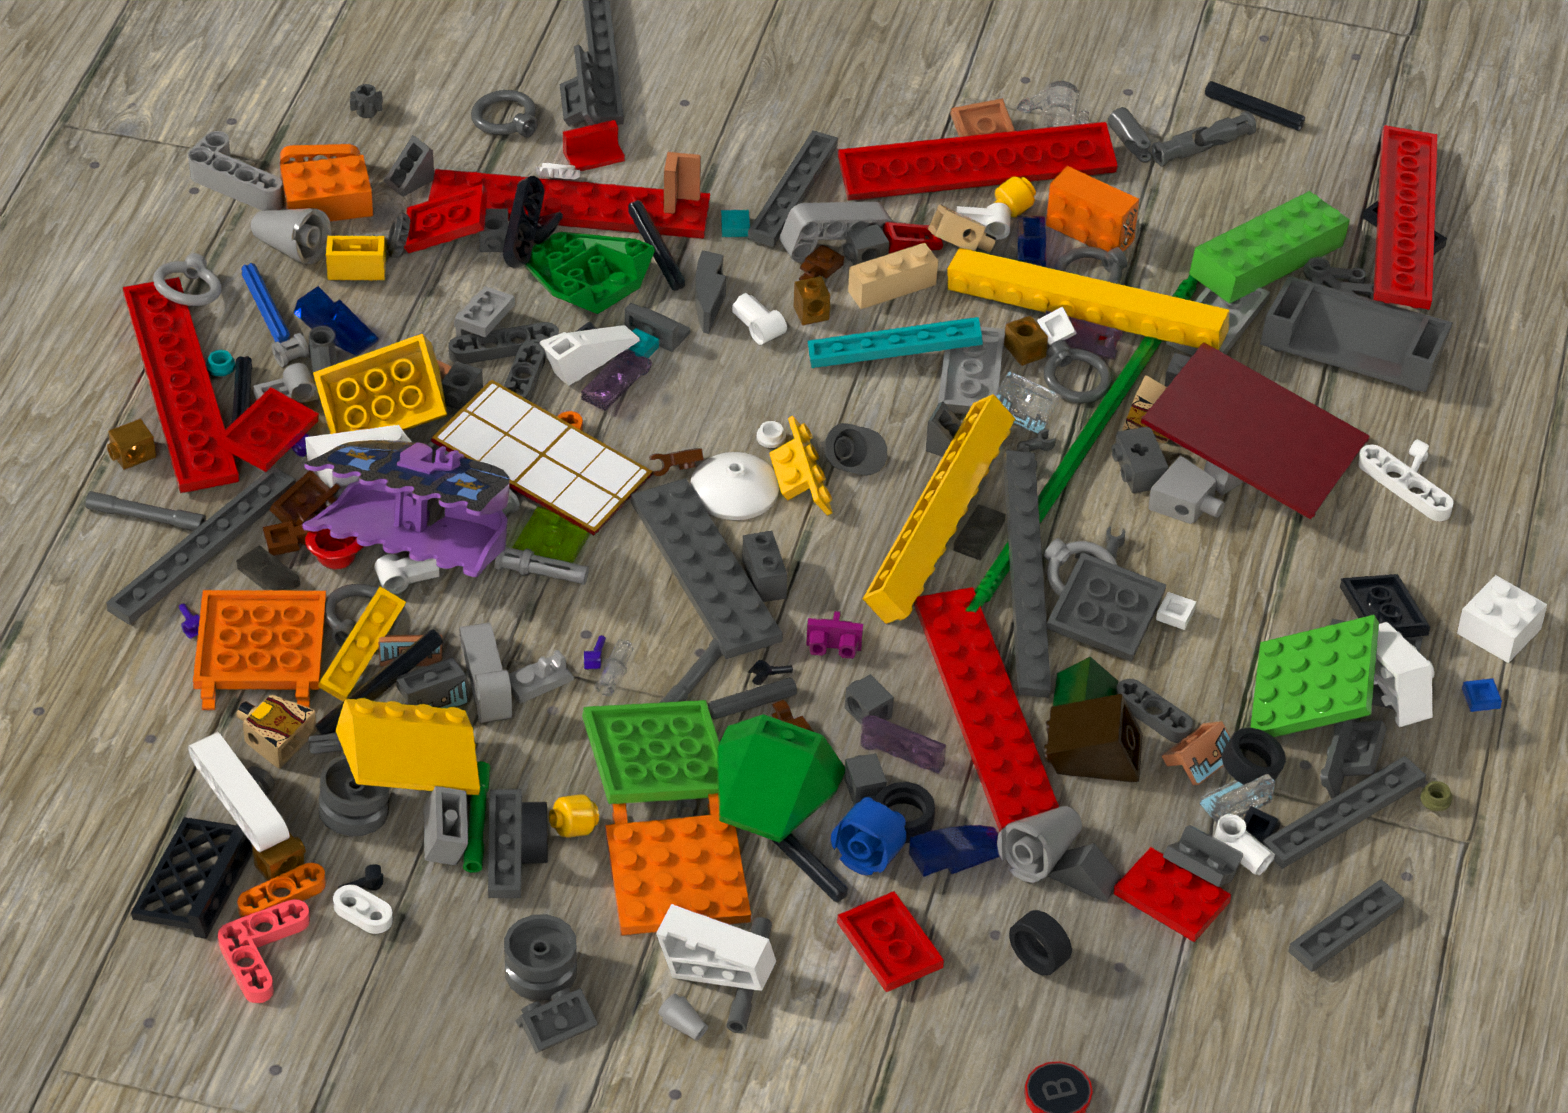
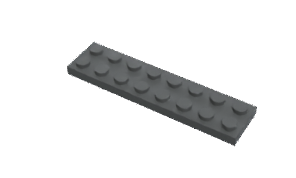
M686 478L631 494V504L711 636L717 640L725 659L783 641L782 631Z

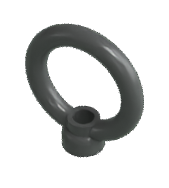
M499 90L488 93L481 97L471 110V119L474 125L481 131L493 135H507L518 132L524 137H530L538 126V121L535 118L536 107L533 100L526 94L515 90ZM499 101L518 102L525 108L524 114L518 113L512 122L506 124L490 123L482 117V112L487 106Z
M1078 247L1063 254L1057 261L1055 270L1066 272V268L1071 262L1080 258H1094L1102 261L1104 268L1111 272L1107 282L1119 284L1122 277V269L1127 267V259L1119 247L1108 252L1097 247Z
M1059 340L1049 347L1047 351L1049 359L1044 367V379L1048 388L1055 395L1073 403H1089L1106 395L1112 385V373L1108 364L1100 356L1083 349H1071L1065 340ZM1072 360L1084 361L1098 370L1101 381L1093 390L1085 392L1073 391L1058 382L1055 376L1056 368L1058 366L1065 367Z
M349 584L334 590L327 596L324 619L327 625L334 630L332 638L337 645L342 647L356 622L351 619H345L342 622L335 614L336 605L341 600L352 596L373 598L378 590L377 587L367 584Z

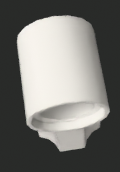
M993 203L987 208L957 206L958 213L986 227L984 232L996 237V240L1004 239L1009 235L1011 210L1006 204Z
M747 293L740 295L732 306V312L749 327L752 338L759 345H763L787 331V324L782 314L777 310L770 312L752 295Z
M387 554L380 557L374 565L382 588L394 595L402 593L410 583L440 577L439 567L436 565L437 559L433 558L415 561L410 559V557L400 559L397 555Z
M1226 814L1218 820L1214 838L1241 851L1243 858L1240 863L1253 874L1261 875L1273 862L1275 854L1246 831L1245 821L1241 817Z

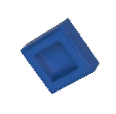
M1493 678L1463 682L1462 691L1470 712L1501 708L1502 700Z

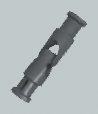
M1244 111L1238 117L1232 119L1227 117L1218 120L1210 128H1207V126L1195 128L1173 136L1172 140L1163 143L1160 141L1155 142L1152 145L1153 158L1156 163L1163 166L1169 160L1177 157L1183 159L1206 151L1214 145H1222L1234 141L1240 135L1246 133L1248 135L1254 134L1256 132V120L1252 113Z

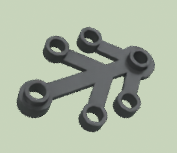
M1313 257L1305 264L1303 273L1312 283L1319 285L1324 283L1330 288L1354 295H1368V298L1373 300L1374 283L1364 284L1366 272L1363 269L1330 267L1329 261L1322 257ZM1336 278L1348 279V282H1340Z

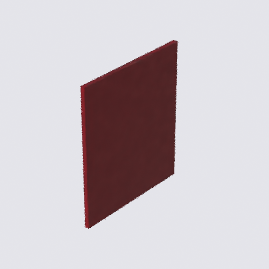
M1204 342L1148 412L1142 416L1140 422L1309 519L1315 517L1320 506L1365 443L1369 441L1370 437L1368 434Z

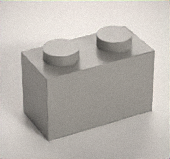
M435 786L423 807L425 861L456 866L468 845L466 791Z

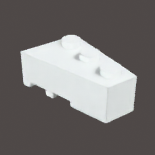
M1388 622L1379 624L1374 685L1378 684L1385 694L1381 697V700L1385 706L1392 705L1396 711L1397 717H1395V722L1398 727L1433 718L1432 678H1434L1435 672L1432 663L1424 658L1417 651L1416 647L1404 639L1402 634L1397 632Z
M673 904L669 907L656 932L672 978L762 991L776 963L768 938Z

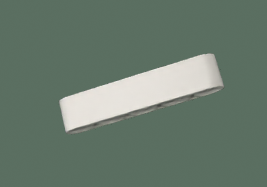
M219 732L188 746V751L194 765L258 852H262L290 838L288 828L279 812Z

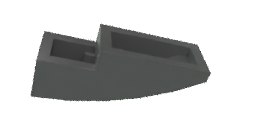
M702 250L696 270L695 302L698 321L703 333L709 334L726 297V276L723 275L724 255Z

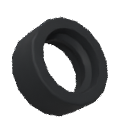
M1251 727L1241 728L1236 731L1222 753L1223 765L1227 772L1236 781L1252 788H1266L1273 784L1286 763L1285 752L1280 743L1270 734ZM1240 749L1249 750L1259 755L1265 761L1267 767L1252 763L1242 754Z
M897 782L884 787L877 794L875 801L888 808L896 804H909L922 811L923 815L914 821H906L904 826L906 831L905 843H914L924 839L931 832L934 824L935 804L934 798L928 790L918 784Z
M547 802L521 803L523 864L548 862Z
M1031 910L1010 928L1009 939L1015 954L1025 966L1035 973L1051 975L1071 958L1072 946L1068 935L1057 920L1045 912Z

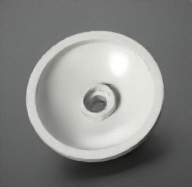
M726 452L712 456L698 465L691 477L690 486L707 513L721 519L746 520L757 517L769 510L779 495V483L775 470L764 460L747 453Z

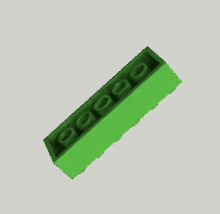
M1308 191L1195 247L1189 274L1230 304L1256 291L1258 288H1262L1305 266L1311 258L1323 257L1342 247L1350 219L1324 202L1317 195Z

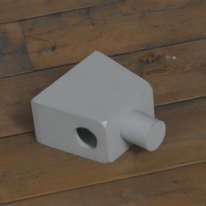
M1179 456L1152 486L1148 509L1192 524L1204 512L1218 518L1223 512L1225 502L1215 498L1217 484L1215 478L1184 457Z

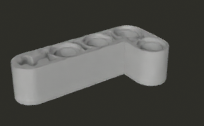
M209 132L189 151L190 178L195 183L260 210H281L283 208L282 180L273 174L232 158L230 155L229 136L225 132Z
M879 202L800 203L790 210L780 234V242L793 261L802 262L815 250L818 240H847V232L876 224L883 229L885 222H893V220Z
M491 623L459 627L461 648L480 723L512 718L509 674L507 670L502 669Z

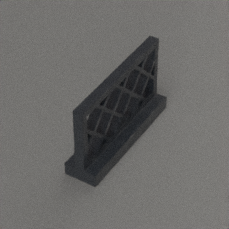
M184 817L131 911L133 920L192 929L194 937L207 939L253 853L252 843L239 825ZM189 829L203 832V834L188 841L185 839ZM222 835L230 836L228 841L215 846L213 839ZM206 842L209 843L210 849L197 855L193 854L191 849ZM187 851L190 858L175 865L172 864L175 856ZM215 856L217 857L214 865L202 870L199 863ZM196 867L198 872L181 879L178 873L188 868ZM174 875L177 882L159 889L158 885L162 880ZM199 881H204L201 889L191 894L188 893L186 887ZM182 890L185 895L184 897L169 904L164 897ZM161 900L164 905L153 911L145 910L147 905ZM189 904L191 906L187 917L177 916L172 913Z

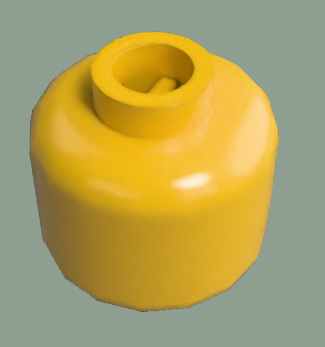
M1013 176L995 190L996 201L994 203L1006 204L1011 210V217L1016 218L1034 205L1036 191L1026 178Z
M584 794L559 797L554 802L553 809L549 811L551 827L555 828L557 833L564 838L589 835L599 821V811L596 803Z

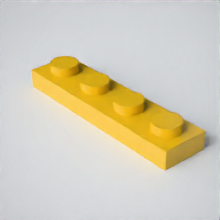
M380 586L320 680L318 687L342 702L347 699L377 651L379 637L387 635L405 606L406 601Z

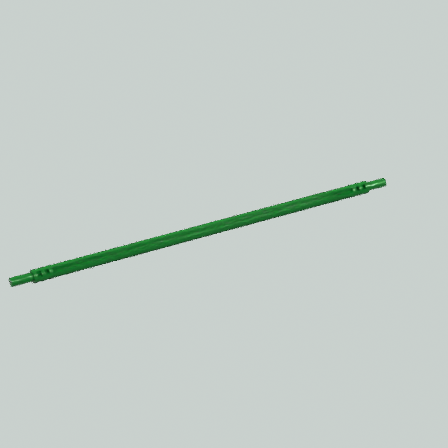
M1189 275L1187 279L1180 283L1172 297L1190 300L1197 289L1196 285L1199 281ZM1148 336L1144 337L1038 495L1040 524L1163 340ZM1008 542L975 589L976 595L965 611L976 612L979 606L982 608L985 602H989L1009 573Z

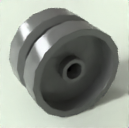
M345 755L332 759L324 766L320 775L318 812L320 819L326 827L336 833L347 836H364L377 831L385 824L389 813L391 787L356 784Z
M540 914L519 919L508 929L504 938L505 979L513 991L521 997L532 1000H550L553 994L572 987L577 977L576 935L569 924L558 917Z

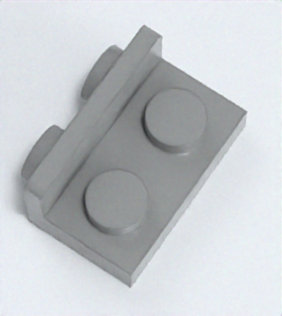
M484 286L477 295L472 297L470 303L457 313L454 320L456 337L469 335L470 332L486 337L515 306V296Z

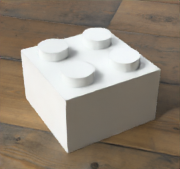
M1495 575L1462 609L1457 634L1509 663L1541 630L1547 604Z

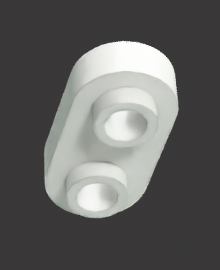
M356 885L342 886L334 893V910L340 917L372 934L383 933L391 927L393 922L392 908L387 902Z

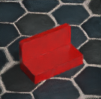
M615 120L563 131V153L569 165L575 166V170L585 171L625 161V155L618 144V125Z

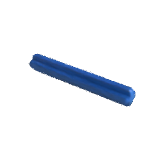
M253 263L243 265L241 268L242 276L275 342L282 343L290 340V333L256 265Z

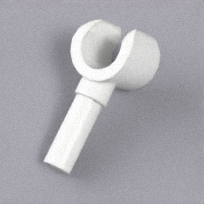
M1418 439L1413 442L1409 450V454L1415 457L1411 469L1416 472L1422 461L1425 462L1427 460V451L1429 449L1428 444Z

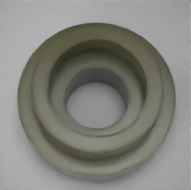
M1440 781L1428 783L1422 789L1420 795L1422 804L1433 811L1446 810L1450 807L1453 799L1448 785Z

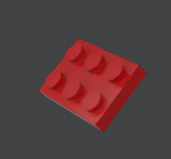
M480 184L407 207L406 214L410 217L409 236L404 246L407 253L424 250L483 231L485 228L487 190L484 185Z
M270 387L218 436L217 445L267 472L318 422L319 413Z
M1150 847L1114 886V895L1195 942L1231 901L1232 894L1163 858L1164 854Z
M895 891L838 914V925L885 992H889L943 968L944 959Z

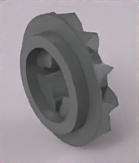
M400 213L392 222L386 247L389 250L390 257L398 258L406 245L410 229V217L408 214Z

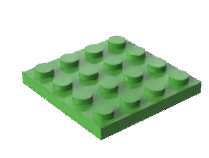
M1375 615L1260 642L1251 728L1262 730L1272 737H1277L1371 715L1379 622Z
M706 700L583 707V721L608 804L708 798V794L718 793L717 748L720 742Z

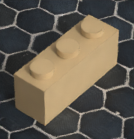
M922 243L849 267L848 292L860 309H864L935 286L938 259L928 246Z

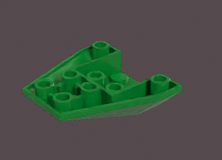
M561 231L552 234L543 243L533 246L530 261L524 266L552 296L599 314L641 287L655 249L653 245L637 239Z
M765 714L727 726L717 748L719 821L780 843L837 793L845 774V766L823 735Z

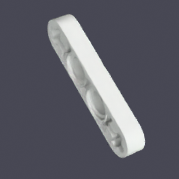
M1366 445L1360 450L1358 465L1365 473L1430 519L1435 521L1449 519L1454 502L1447 493L1378 445ZM1397 472L1401 475V477L1393 478L1390 477L1387 473ZM1414 487L1420 488L1424 493L1416 494L1409 489Z

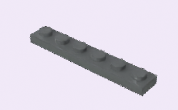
M812 130L748 230V239L769 246H775L780 238L790 210L802 203L837 148V137Z
M1403 756L1262 841V844L1275 854L1274 861L1283 869L1423 785L1426 774L1406 756Z

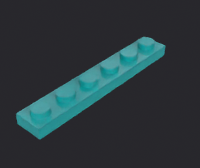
M979 317L808 340L811 368L983 345Z

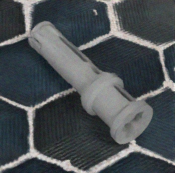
M507 545L505 550L495 559L496 570H501L502 568L519 571L520 575L523 576L535 573L580 583L581 585L586 584L589 573V566L534 555L531 549L526 548L522 551L509 548Z

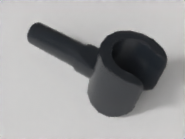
M758 660L748 673L756 674L752 682L756 685H761L769 675L792 673L793 667L792 665L774 667L763 660Z
M377 864L367 866L365 868V877L340 885L338 888L345 885H356L361 888L366 887L369 890L380 889L383 885L381 866Z

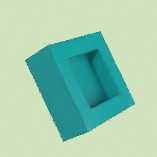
M721 210L722 237H748V230L750 229L749 210Z
M635 328L632 332L639 337L640 341L632 345L628 350L621 352V354L644 364L659 348V339Z

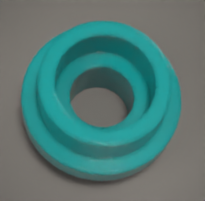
M226 350L213 351L206 361L207 371L214 376L229 375L235 369V359Z

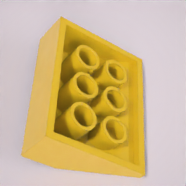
M423 334L313 372L330 434L399 425L405 431L447 416L440 369L432 343Z
M365 698L357 700L345 699L335 731L356 784L433 791L435 786L463 790L466 791V794L479 795L480 785L474 733L465 710L456 707L437 708L426 704H419L417 706L406 705L396 701H389L387 703L376 702Z

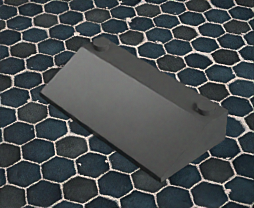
M1288 276L1266 315L1260 345L1267 346L1274 351L1288 352L1402 385L1412 391L1426 392L1433 379L1453 322Z

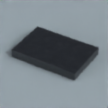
M1398 574L1341 578L1340 589L1358 618L1375 615L1379 624L1388 622L1397 632L1402 634L1403 638L1429 636L1430 626Z

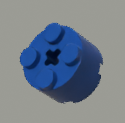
M865 797L856 803L833 829L831 834L832 847L834 850L836 847L842 854L840 860L854 872L862 875H872L873 872L881 873L905 845L906 831L904 826L906 825V820L901 813L892 811L872 798Z

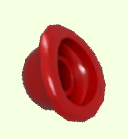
M330 529L309 531L305 537L307 549L317 557L318 562L324 567L333 570L344 569L351 565L355 560L357 552L363 548V546L357 544V537L333 538L330 535Z

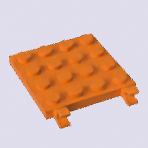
M203 590L193 675L194 689H201L202 710H215L216 689L296 690L295 698L297 704L310 708V690H320L318 684L321 677L326 591Z
M718 793L708 794L709 803H707L709 815L628 823L626 803L612 804L613 824L605 825V834L621 935L657 932L671 904L729 925L751 923V911L736 827L719 821Z

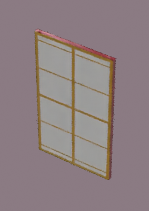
M492 379L431 438L432 443L439 447H446L448 452L458 450L460 454H464L466 459L488 463L504 470L510 477V488L593 536L631 498V494L635 493L652 476L653 472Z

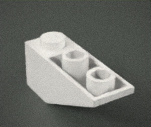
M625 325L570 332L546 346L544 350L554 373L570 386L596 368L603 366L621 352L628 350L632 345L639 342L640 339Z

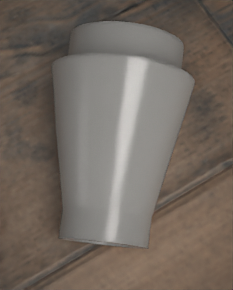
M676 993L668 997L658 1011V1014L663 1017L662 1022L690 1036L695 1041H698L709 1027L703 1022L684 996L679 997Z

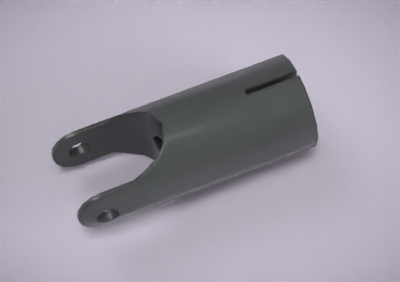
M1121 107L1114 110L1108 117L1109 126L1141 162L1150 161L1152 155L1147 149L1151 146V142L1146 136L1145 130L1127 108Z

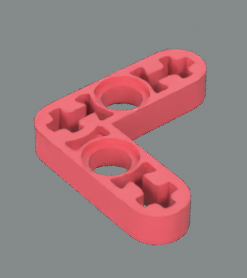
M296 899L289 900L226 923L219 929L218 941L220 950L248 1001L259 1004L268 1001L273 996L272 976L257 948L305 930L310 923L309 908L305 902ZM291 914H295L299 918L295 919ZM278 918H280V922L283 923L282 925H279ZM260 923H269L273 926L267 932H259L255 929ZM231 936L239 940V947L236 949L233 940L229 938ZM242 958H251L255 961L249 967L237 965V962ZM256 976L259 986L263 988L258 989L256 986H253L252 978Z

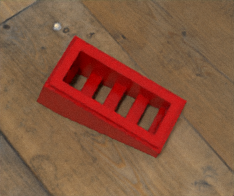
M885 222L882 229L889 241L888 254L925 243L931 251L941 250L944 245L941 238L934 236L928 230L929 225Z

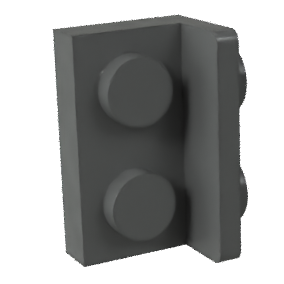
M1189 825L1185 827L1179 842L1167 846L1163 858L1220 887L1232 882L1243 858V853Z
M569 988L563 989L551 996L552 1001L541 1005L539 1001H536L521 1009L523 1014L519 1016L516 1023L518 1027H524L535 1053L541 1052L598 1025L581 988L570 992Z

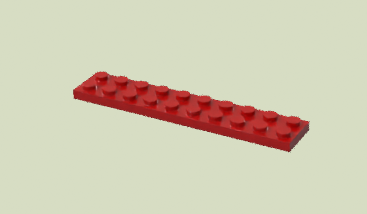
M1106 122L838 150V159L848 201L1002 185L1013 176L1024 177L1029 182L1055 179L1067 166L1086 175L1116 173L1118 168Z
M1387 125L1383 126L1381 134L1373 300L1387 304L1393 303L1430 310L1433 291L1438 134Z
M435 169L428 201L483 184L487 190L486 209H508L509 221L519 181L527 177ZM539 178L545 190L540 216L561 212L563 218L558 226L640 233L628 212V205L639 200L643 203L660 235L704 239L710 206V193L700 192L699 200L677 199L675 213H665L664 189Z
M179 277L165 279L167 285L172 289L184 293ZM154 282L123 287L124 299L180 493L239 482L233 454L217 445L218 436L225 431L188 306L165 298L157 291Z
M970 587L917 596L914 601L915 610L999 832L1011 822L1059 808L981 606H979L976 612L965 611L976 595L974 588Z

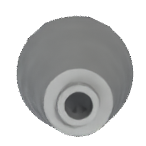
M315 208L262 210L251 220L252 233L256 238L299 263L315 264L326 252L327 243H325L326 235L331 234V225L328 216L321 210Z
M1062 806L1009 823L998 834L997 847L1001 860L1006 859L1012 867L1009 871L1022 881L1035 883L1047 877L1081 832L1082 822L1079 814L1068 806Z

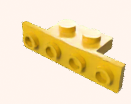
M791 416L788 420L794 439L769 453L781 493L788 501L810 488L814 502L828 516L833 513L829 503L832 501V496L823 484L826 477L816 462L819 459V455L815 447L810 443V439L813 438L812 433L805 423L800 424L794 416Z

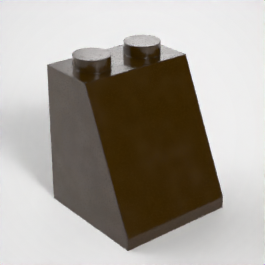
M1123 694L1051 707L1050 720L1046 721L1048 742L1044 745V756L1048 763L1051 762L1057 774L1139 782L1143 733Z

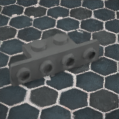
M578 44L574 46L577 77L559 84L563 119L568 126L584 120L589 125L598 124V120L601 119V114L596 105L599 98L594 89V84L597 83L592 71L594 61L588 51L584 52Z
M1360 717L1338 722L1334 725V737L1331 746L1327 749V761L1320 774L1322 786L1326 787L1331 798L1339 795L1344 776L1374 774L1387 729L1383 720L1360 722Z

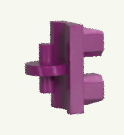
M834 611L833 620L808 618L806 646H809L811 655L822 656L826 654L827 648L839 649L838 655L842 658L853 659L857 651L862 649L863 624L840 620L841 611Z

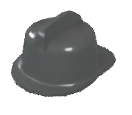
M840 423L834 426L828 432L825 441L820 444L825 458L831 465L839 470L859 475H872L879 472L885 465L888 457L887 445L878 432L848 423Z

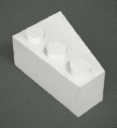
M399 425L305 437L307 462L347 442L367 440L411 441ZM333 469L314 471L329 488L336 483L341 486L335 495L337 498L350 483L359 481V476L336 478L332 474Z

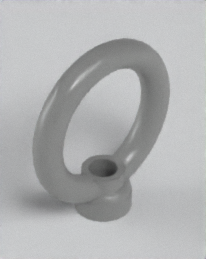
M197 253L189 254L185 261H174L161 265L153 276L154 286L157 291L165 298L178 304L187 306L207 305L214 302L221 293V283L218 277L207 269L206 259ZM172 273H184L187 278L193 280L200 277L209 284L210 290L199 295L181 293L167 285L165 277Z
M1056 538L1047 547L1043 555L1049 561L1047 577L1051 588L1060 597L1065 585L1060 579L1059 568L1072 554L1083 552L1117 565L1111 553L1102 546L1092 542L1075 541L1066 544L1060 538Z

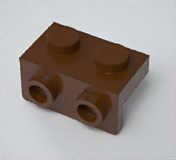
M309 470L271 505L269 511L282 523L293 521L294 527L303 525L304 522L317 516L322 509L325 510L338 499L335 495L341 486L336 483L329 488L316 474Z

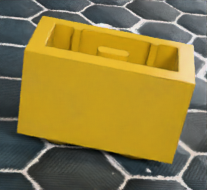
M327 236L326 264L328 280H385L387 238L385 236Z

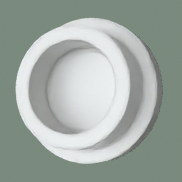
M775 421L764 422L757 431L758 443L767 448L779 447L786 440L785 430L780 423Z

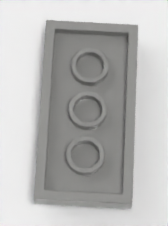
M1205 288L1195 302L1230 310L1229 331L1219 350L1224 354L1229 352L1268 302L1270 291L1258 288L1256 291L1229 304L1209 288ZM1169 341L1166 343L1190 355H1194L1198 350L1195 347Z
M981 327L983 345L945 350L938 404L943 401L953 413L967 414L974 402L992 394L997 397L1005 329Z

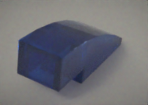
M1017 215L1016 261L1046 267L1045 217Z
M319 286L297 300L293 313L311 329L318 326L331 328L335 334V346L358 356L378 342L379 338L340 299L334 302Z
M964 825L929 831L910 837L909 855L923 877L947 868L951 874L1000 857L997 847L998 832L994 827L982 825Z

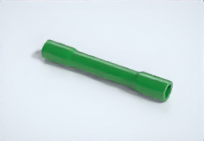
M483 761L477 762L480 785L479 795H471L468 845L464 850L463 869L470 873L481 871L483 866V835L491 770L490 765Z

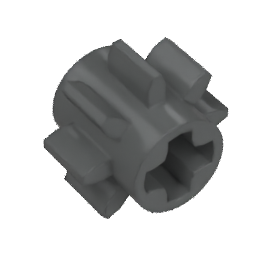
M362 84L355 91L350 92V110H357V114L360 117L371 118L376 115L377 111H382V91L376 92L374 86Z

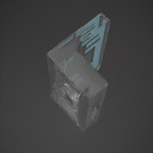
M1008 371L996 394L998 400L1016 418L1013 423L1036 434L1047 428L1049 419L1062 396L1011 371Z
M1268 773L1245 785L1234 780L1202 796L1199 804L1217 824L1218 820L1226 814L1243 817L1247 814L1250 806L1259 809L1272 802L1275 781Z

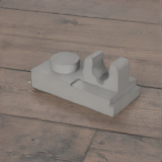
M556 650L553 656L546 659L544 656L540 657L537 663L510 673L511 694L519 704H522L573 681L574 676L566 667L565 657L559 650Z

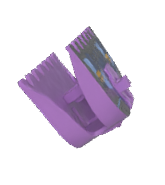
M390 440L347 442L306 462L305 469L311 471L333 469L332 474L336 478L359 476V481L350 483L333 504L311 520L304 522L303 529L308 531L330 529V535L333 538L344 539L349 536L357 537V544L361 546L383 544L384 552L394 554L409 551V557L412 560L437 559L436 565L440 568L448 569L462 566L465 575L478 577L487 565L505 550L507 517L502 509L506 508L508 504L510 477L504 470L494 465L466 459L464 454H460L458 450L451 451L445 455L446 447L443 446L436 450L435 462L432 463V448L420 442L412 443ZM439 498L440 506L445 507V516L431 526H427V522L430 519V512L427 510L428 499Z

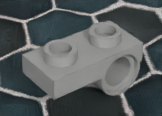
M295 363L288 366L283 372L282 379L253 386L256 399L261 397L270 387L299 403L319 399L316 384L307 366L303 363Z

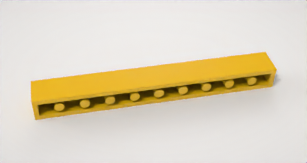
M960 247L947 268L948 290L1045 313H1051L1063 307L1071 319L1199 348L1204 342L1219 351L1229 331V309Z
M994 394L972 404L863 597L867 605L885 624L897 619L900 621L904 620L911 614L914 601L924 591L923 585L925 581L935 571L934 565L938 558L946 551V543L957 531L956 525L960 518L968 511L967 506L971 498L978 493V486L981 480L989 473V466L992 460L999 455V448L1002 442L1011 433L1010 428L1016 418Z

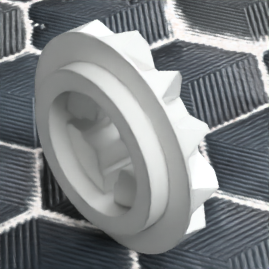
M542 163V167L536 166V174L540 177L573 180L580 177V170H575L573 165Z

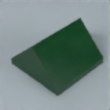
M1088 657L1057 673L1053 706L1116 695L1119 681L1092 657Z

